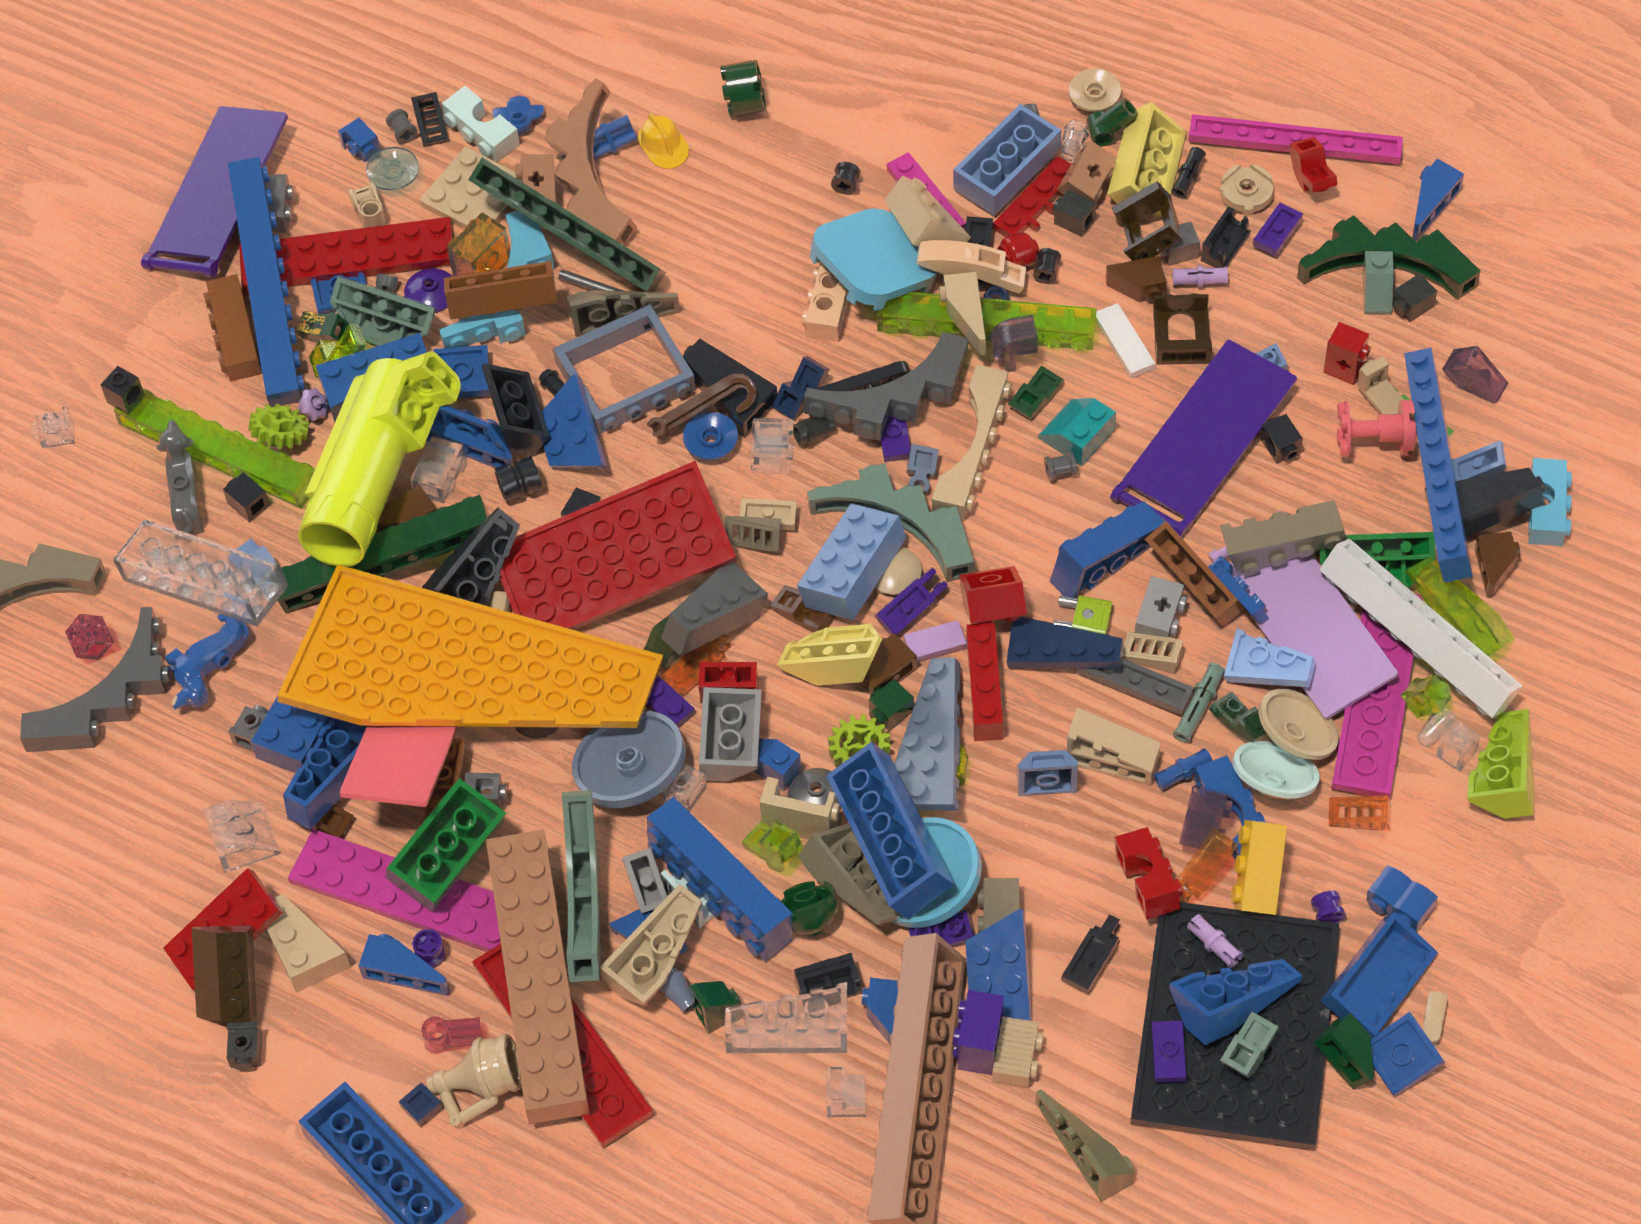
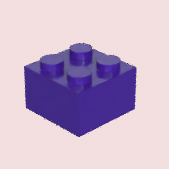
M968 990L966 1001H960L958 1011L959 1024L958 1028L955 1027L953 1036V1056L958 1059V1070L992 1075L1002 1018L1004 1016L1003 995Z

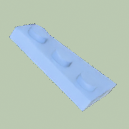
M1237 628L1224 677L1226 682L1310 687L1315 661L1310 655L1286 646L1278 647L1270 644L1267 639L1259 636L1254 638Z

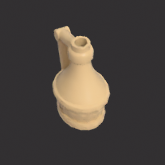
M503 1033L498 1038L490 1039L478 1037L472 1042V1046L463 1060L448 1071H436L432 1076L427 1077V1087L432 1094L438 1093L440 1095L451 1125L462 1128L468 1121L498 1103L499 1096L508 1091L517 1092L522 1088L516 1044L511 1035ZM452 1089H464L485 1098L460 1112L450 1091Z

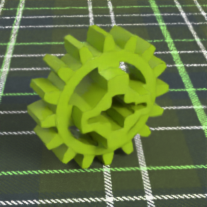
M276 403L275 407H271L265 404L264 409L257 407L256 412H251L248 431H251L252 438L258 437V443L267 442V447L275 446L278 449H282L283 445H286L291 449L293 448V443L301 445L302 440L307 439L309 422L306 421V415H299V409L292 411L289 405L280 406Z
M862 714L860 720H856L854 715H850V722L848 723L843 719L839 720L840 729L833 727L832 736L828 737V746H830L828 747L829 756L833 757L835 766L844 763L870 742H873L875 745L878 742L879 748L886 753L891 752V744H889L890 734L885 733V725L877 726V718L875 717L870 721H866L865 714ZM843 738H845L846 741L843 743V747L841 748L840 744Z

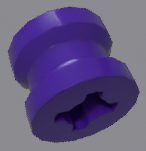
M1337 891L1321 892L1311 899L1312 908L1317 911L1316 920L1338 923L1345 918L1346 913L1339 904L1341 898Z

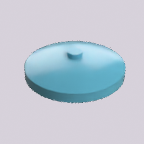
M937 817L921 818L955 885L909 919L901 915L899 919L891 921L892 923L910 928L932 926L955 915L973 896L979 884L982 871L980 852L970 834L959 824L948 819Z

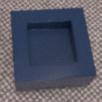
M422 1082L398 1101L399 1106L419 1127L442 1108L441 1102Z

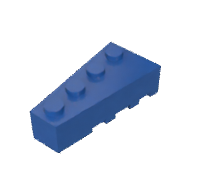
M1145 501L1136 506L1127 507L1121 514L1115 517H1108L1099 526L1093 529H1086L1073 540L1068 539L1064 541L1058 549L1059 553L1049 582L1063 596L1078 598V593L1084 588L1091 591L1098 586V580L1107 572L1113 575L1119 571L1128 557L1133 561L1150 549L1151 546L1146 542L1145 538L1165 521Z
M329 717L326 726H322L319 731L318 740L314 747L308 750L306 761L302 767L298 768L283 794L287 818L311 829L341 798L340 789L367 726Z

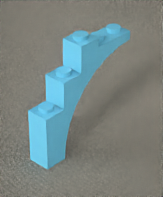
M518 211L505 214L511 237V252L507 268L551 261L552 269L554 270L552 253L539 224ZM519 310L502 311L492 315L470 316L439 330L444 348L466 347L478 342H485L495 336L498 337L500 344L508 341H515L519 337L526 335Z

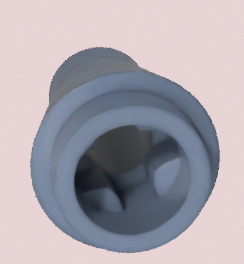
M672 967L665 984L659 990L682 1013H685L693 1008L690 988L683 971H678L676 967Z

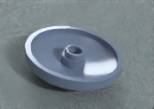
M644 710L638 728H593L576 749L572 761L573 778L580 791L592 790L593 803L608 808H624L638 805L660 794L675 780L684 764L686 756L685 742L679 728L670 718L661 713Z

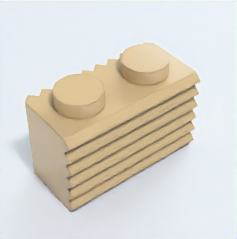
M1003 1016L992 1073V1081L994 1083L999 1082L1000 1084L1005 1083L1006 1085L1011 1084L1012 1086L1017 1085L1018 1087L1028 1088L1030 1078L1036 1079L1039 1061L1034 1060L1035 1050L1041 1051L1044 1033L1039 1032V1022Z

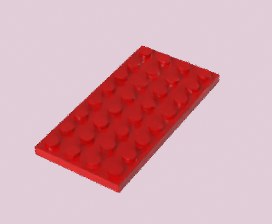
M693 461L516 536L509 555L505 558L502 565L500 579L514 614L575 630L738 560L696 461Z

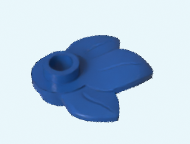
M517 95L508 100L507 107L494 108L492 115L493 118H496L500 114L517 128L518 134H524L529 131L532 121L542 117L544 107L540 104L530 105L527 97Z

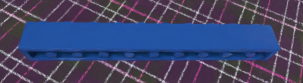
M259 157L228 162L266 397L271 407H275L276 403L280 406L297 403L302 398L301 391L305 390L303 375H298L297 367H301L299 352L293 350V344L297 343L295 328H290L289 320H293L291 305L285 303V297H289L287 281H282L281 274L285 273L283 258H278L277 251L281 250L279 235H274L273 228L278 226L275 212H270L269 205H273L274 202L271 189H266L265 185L266 182H270L267 166L262 167Z
M1432 348L1404 353L1411 399L1415 410L1414 417L1438 562L1444 582L1473 577L1438 372Z

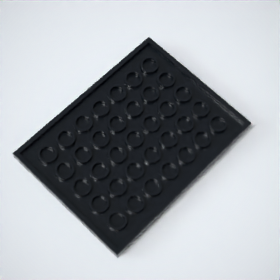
M1180 902L1179 910L1159 915L1130 1124L1315 1150L1325 1056L1314 1042L1329 1025L1330 1009L1320 1000L1333 984L1340 923ZM1200 914L1215 930H1221L1226 935L1225 939L1243 953L1241 960L1235 958L1239 963L1230 968L1232 972L1246 970L1249 964L1283 959L1302 975V980L1257 1013V1015L1277 1025L1279 1030L1264 1053V1059L1252 1076L1247 1078L1220 1062L1234 1036L1239 1034L1244 1024L1229 1035L1204 1045L1185 1028L1183 1023L1186 1082H1155L1152 1022L1182 1021L1169 989L1170 983L1193 973L1204 972L1205 976L1220 974V969L1229 968L1214 952L1206 950L1204 948L1205 944L1187 929L1189 922L1193 925L1195 924L1192 918Z

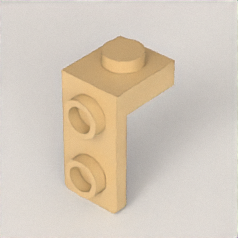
M1383 356L1375 361L1370 360L1360 368L1358 389L1380 414H1397L1399 401L1404 399L1387 380L1389 363Z

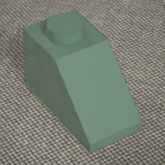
M1365 251L1362 269L1364 314L1392 315L1393 252Z

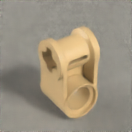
M373 181L369 182V185L354 191L352 189L347 190L353 209L357 212L363 228L386 225L382 204Z

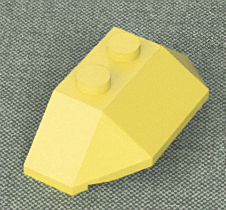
M872 624L824 628L805 636L797 643L795 640L787 643L777 666L779 669L816 686L863 682L882 638Z

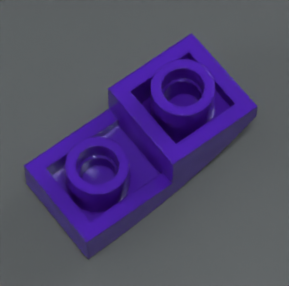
M967 910L956 913L949 919L932 926L922 928L908 927L910 937L937 933L952 947L964 945L966 940L975 935L971 915Z

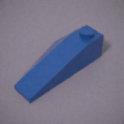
M1280 959L1249 964L1246 970L1232 972L1230 968L1220 969V974L1205 976L1204 972L1193 973L1170 983L1169 989L1185 1028L1204 1045H1207L1232 1033L1246 1022L1251 1012L1257 1014L1302 980V975L1285 960Z

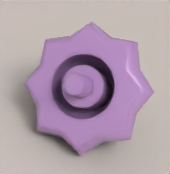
M317 388L302 392L298 409L301 415H307L311 421L325 418L326 410L329 406L326 403L325 395L321 394Z

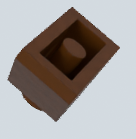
M1159 256L1106 266V285L1137 302L1154 301V295L1166 294L1167 282Z
M1511 531L1478 535L1475 554L1487 598H1492L1513 572L1517 558H1520V546L1518 541L1514 542Z
M895 633L888 638H882L872 660L869 684L870 696L876 689L885 687L893 679L900 683L917 669V655Z

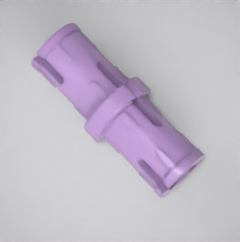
M1203 265L1190 269L1173 268V286L1197 285V287H1203V284H1227L1228 270L1227 267L1203 268Z
M1200 914L1192 918L1195 924L1193 925L1189 922L1187 929L1205 944L1204 948L1209 952H1214L1229 968L1237 965L1239 962L1235 958L1241 960L1243 953L1225 939L1226 935L1221 930H1215Z

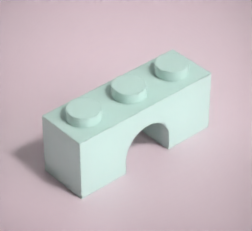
M464 86L442 103L445 123L451 128L455 127L467 142L474 143L485 157L489 156L495 162H499L520 145L517 128L500 114L491 121H480L485 117L483 100L468 87Z

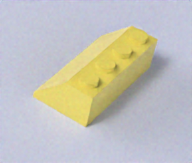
M1152 102L1137 108L1138 116L1125 125L1107 193L1117 204L1156 181L1171 195L1186 131ZM1159 210L1158 212H1156V213L1153 214V215L1162 216L1160 210Z

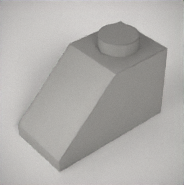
M651 848L622 857L641 914L656 909L667 898Z

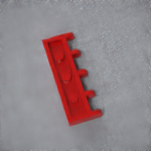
M1057 156L993 222V230L1004 237L1023 233L1028 227L1037 231L1040 224L1036 219L1044 211L1050 214L1054 213L1052 211L1054 205L1052 202L1062 194L1057 189L1071 163Z

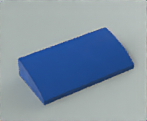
M1394 911L1381 920L1320 1001L1339 1017L1351 1012L1371 1037H1375L1438 952Z

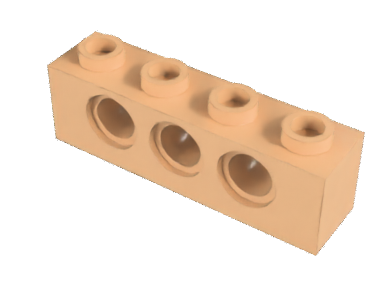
M821 262L820 267L815 266L813 282H815V286L810 288L808 292L807 304L810 305L808 310L803 311L802 326H806V337L838 342L848 305L846 298L849 291Z

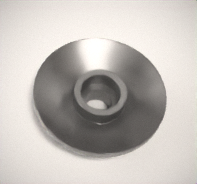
M810 768L800 772L789 785L788 798L825 805L829 792H834L826 777L832 771L824 768ZM815 787L821 788L819 792H813L811 789Z

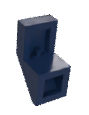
M809 356L803 357L793 380L782 383L772 407L793 420L797 419L804 411V396L807 388L817 389L821 387L830 369Z

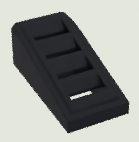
M437 92L411 97L423 146L449 141ZM434 106L433 110H428L424 112H420L419 110ZM431 115H436V116H437L436 118H431V119H427V120H423V121H422V118H423V117H427V116H431ZM439 123V126L424 129L426 125ZM441 131V135L426 138V134Z

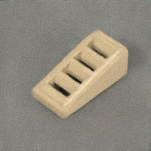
M1128 632L1124 642L1122 658L1175 674L1183 651L1184 641L1170 637ZM1133 642L1138 643L1136 652L1130 651ZM1144 645L1149 646L1147 654L1142 653ZM1155 648L1160 649L1158 655L1153 654ZM1165 651L1170 652L1169 657L1164 656Z

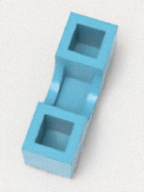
M1533 458L1530 469L1535 477H1541L1546 489L1545 492H1542L1543 499L1547 500L1549 504L1531 510L1528 521V544L1562 546L1565 536H1570L1571 519H1566V512L1571 510V495H1567V488L1571 487L1572 472L1567 471V460Z

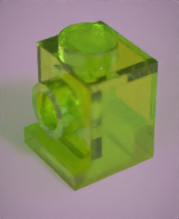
M1437 675L1423 679L1415 678L1401 694V697L1417 718L1440 712L1452 698L1449 685L1444 681L1441 682ZM1422 695L1425 701L1421 704L1416 696Z

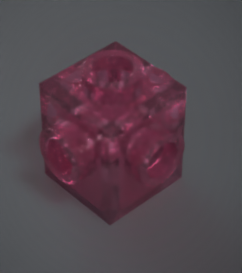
M79 614L65 631L76 658L100 660L114 643L103 616Z

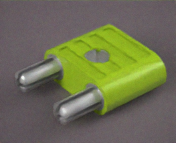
M1081 595L1078 598L1059 596L1058 605L1076 608L1073 623L1055 619L1053 621L1054 624L1107 635L1113 601Z

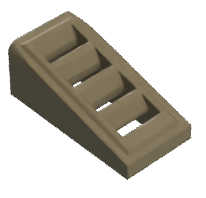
M725 516V531L732 545L779 552L781 546V519ZM733 525H738V536H733ZM744 527H749V537L744 536ZM755 529H760V537H755ZM766 531H771V538H766Z

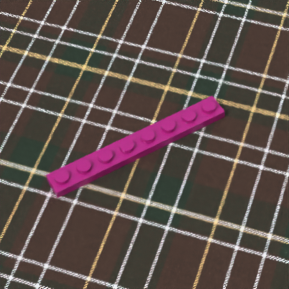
M1192 114L1188 141L1290 152V143L1314 136L1324 146L1325 156L1400 164L1403 137Z

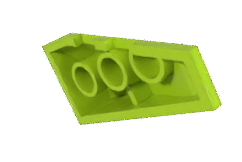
M1529 709L1502 712L1498 715L1488 735L1489 742L1485 750L1481 751L1478 756L1479 763L1476 769L1470 772L1467 798L1470 803L1504 819L1534 815Z

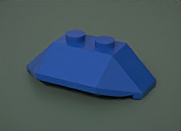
M448 405L439 407L426 439L427 442L493 468L508 463L514 467L510 449L505 442L500 425L496 421L483 419L466 409L460 410Z

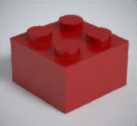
M1015 566L959 575L963 607L970 624L992 623V620L997 619L1013 621L1019 619L1021 615H1027L1023 582Z

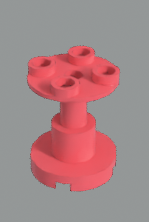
M1400 400L1397 414H1378L1377 420L1361 421L1350 420V409L1347 401L1338 403L1337 416L1338 420L1340 419L1341 428H1337L1336 437L1337 445H1340V456L1349 457L1351 437H1377L1378 442H1398L1401 456L1413 455L1412 451L1415 450L1416 424L1413 422L1412 416H1409V413H1415L1413 401Z

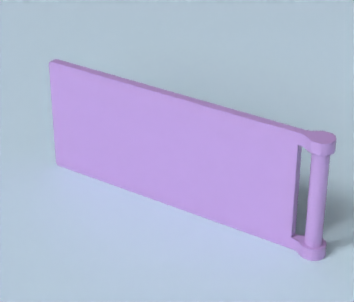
M1226 546L1218 551L1213 550L1208 553L1212 563L1219 556H1222L1224 559L1229 558ZM1313 555L1304 558L1295 557L1287 560L1286 563L1280 566L1270 565L1261 568L1252 575H1239L1249 586L1246 592L1250 596L1256 594L1266 605L1262 610L1269 618L1263 624H1259L1254 618L1253 620L1268 641L1278 647L1286 646L1314 658L1315 667L1310 687L1302 688L1324 719H1329L1398 677L1396 668L1341 593L1319 570L1321 566ZM1234 567L1233 576L1236 577L1238 573Z

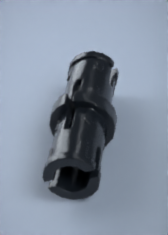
M1192 147L1185 163L1178 170L1179 176L1174 187L1171 189L1174 196L1181 199L1187 197L1193 181H1196L1199 176L1198 170L1206 156V152L1199 147Z

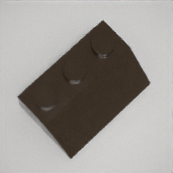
M252 925L192 927L196 1017L218 1022L251 1021L257 1014Z

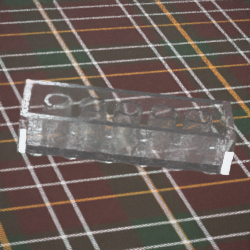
M146 519L143 520L113 559L125 582L257 627L288 586L278 563Z

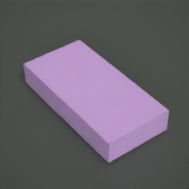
M958 620L904 635L905 644L917 655V662L967 648V643Z

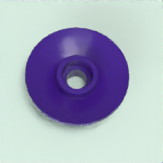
M429 268L421 270L409 278L404 288V295L436 308L435 313L444 311L448 308L444 293V278L453 276L442 269Z

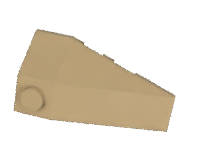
M679 884L599 967L603 983L624 1000L645 1005L665 984L702 906V900Z

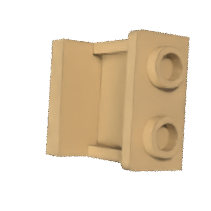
M767 777L760 799L762 829L809 839L813 833L841 825V817H838L840 804L836 803V793L829 792L825 805L780 796L779 779Z

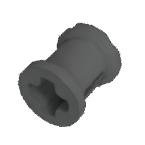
M396 109L386 117V124L395 132V139L398 143L405 144L411 142L417 136V128L409 122L408 113L405 110Z
M1067 451L1066 455L1051 459L1049 456L1044 457L1045 471L1049 481H1054L1055 477L1070 473L1072 476L1077 475L1076 460L1072 451Z

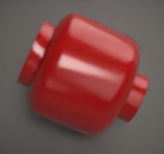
M1027 233L1007 236L1002 239L997 248L1006 252L1005 260L1023 267L1032 266L1036 261V255L1039 253L1037 241L1032 239Z

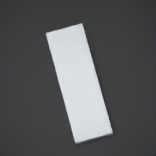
M1118 303L1094 312V320L1130 379L1155 369L1154 360Z

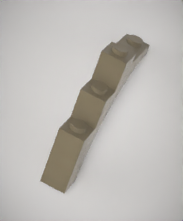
M39 543L35 552L29 556L28 566L0 559V610L30 597L51 593H80L96 596L106 575L101 558Z

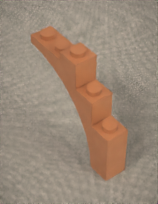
M595 78L584 89L583 97L577 106L571 109L568 120L565 121L557 117L556 121L547 128L544 139L551 148L566 156L565 159L559 162L554 174L563 185L577 192L568 201L566 210L626 246L637 226L631 218L614 207L608 200L600 186L595 169L593 151L595 129L601 110L611 93L604 82Z

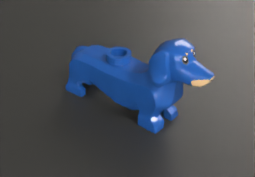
M229 607L217 616L219 621L226 622L218 632L189 646L185 654L176 648L165 656L167 663L171 665L170 670L174 673L177 684L182 688L172 700L173 709L177 710L187 705L197 708L208 702V689L203 679L216 668L226 667L230 663L231 657L245 646L250 633L248 626L245 624L248 620L246 617L243 616L238 619L237 615Z

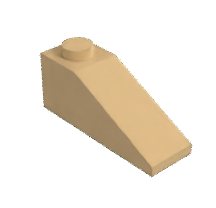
M976 272L944 275V286H939L940 302L946 303L947 314L980 355H986V339Z

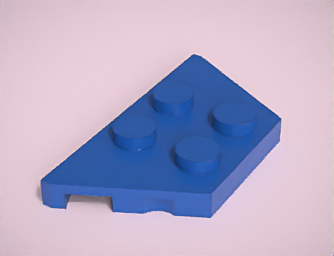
M574 374L542 411L550 436L543 444L549 466L554 469H567L568 467H573L574 469H585V467L605 469L607 464L581 377Z
M1018 909L965 941L968 990L1003 995L1004 1017L1032 1021L1025 909Z

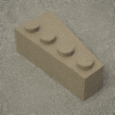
M1334 500L1300 507L1296 510V514L1292 515L1283 511L1272 513L1269 520L1256 521L1254 517L1243 520L1244 525L1231 528L1230 523L1220 525L1228 555L1238 575H1252L1261 568L1270 565L1280 566L1286 563L1287 560L1295 557H1308L1314 551L1323 548L1332 549L1336 544L1347 540L1340 513Z

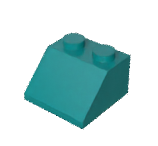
M1095 398L1071 399L1038 434V439L1063 455H1066L1067 451H1072L1076 463L1082 467L1115 431L1116 411Z

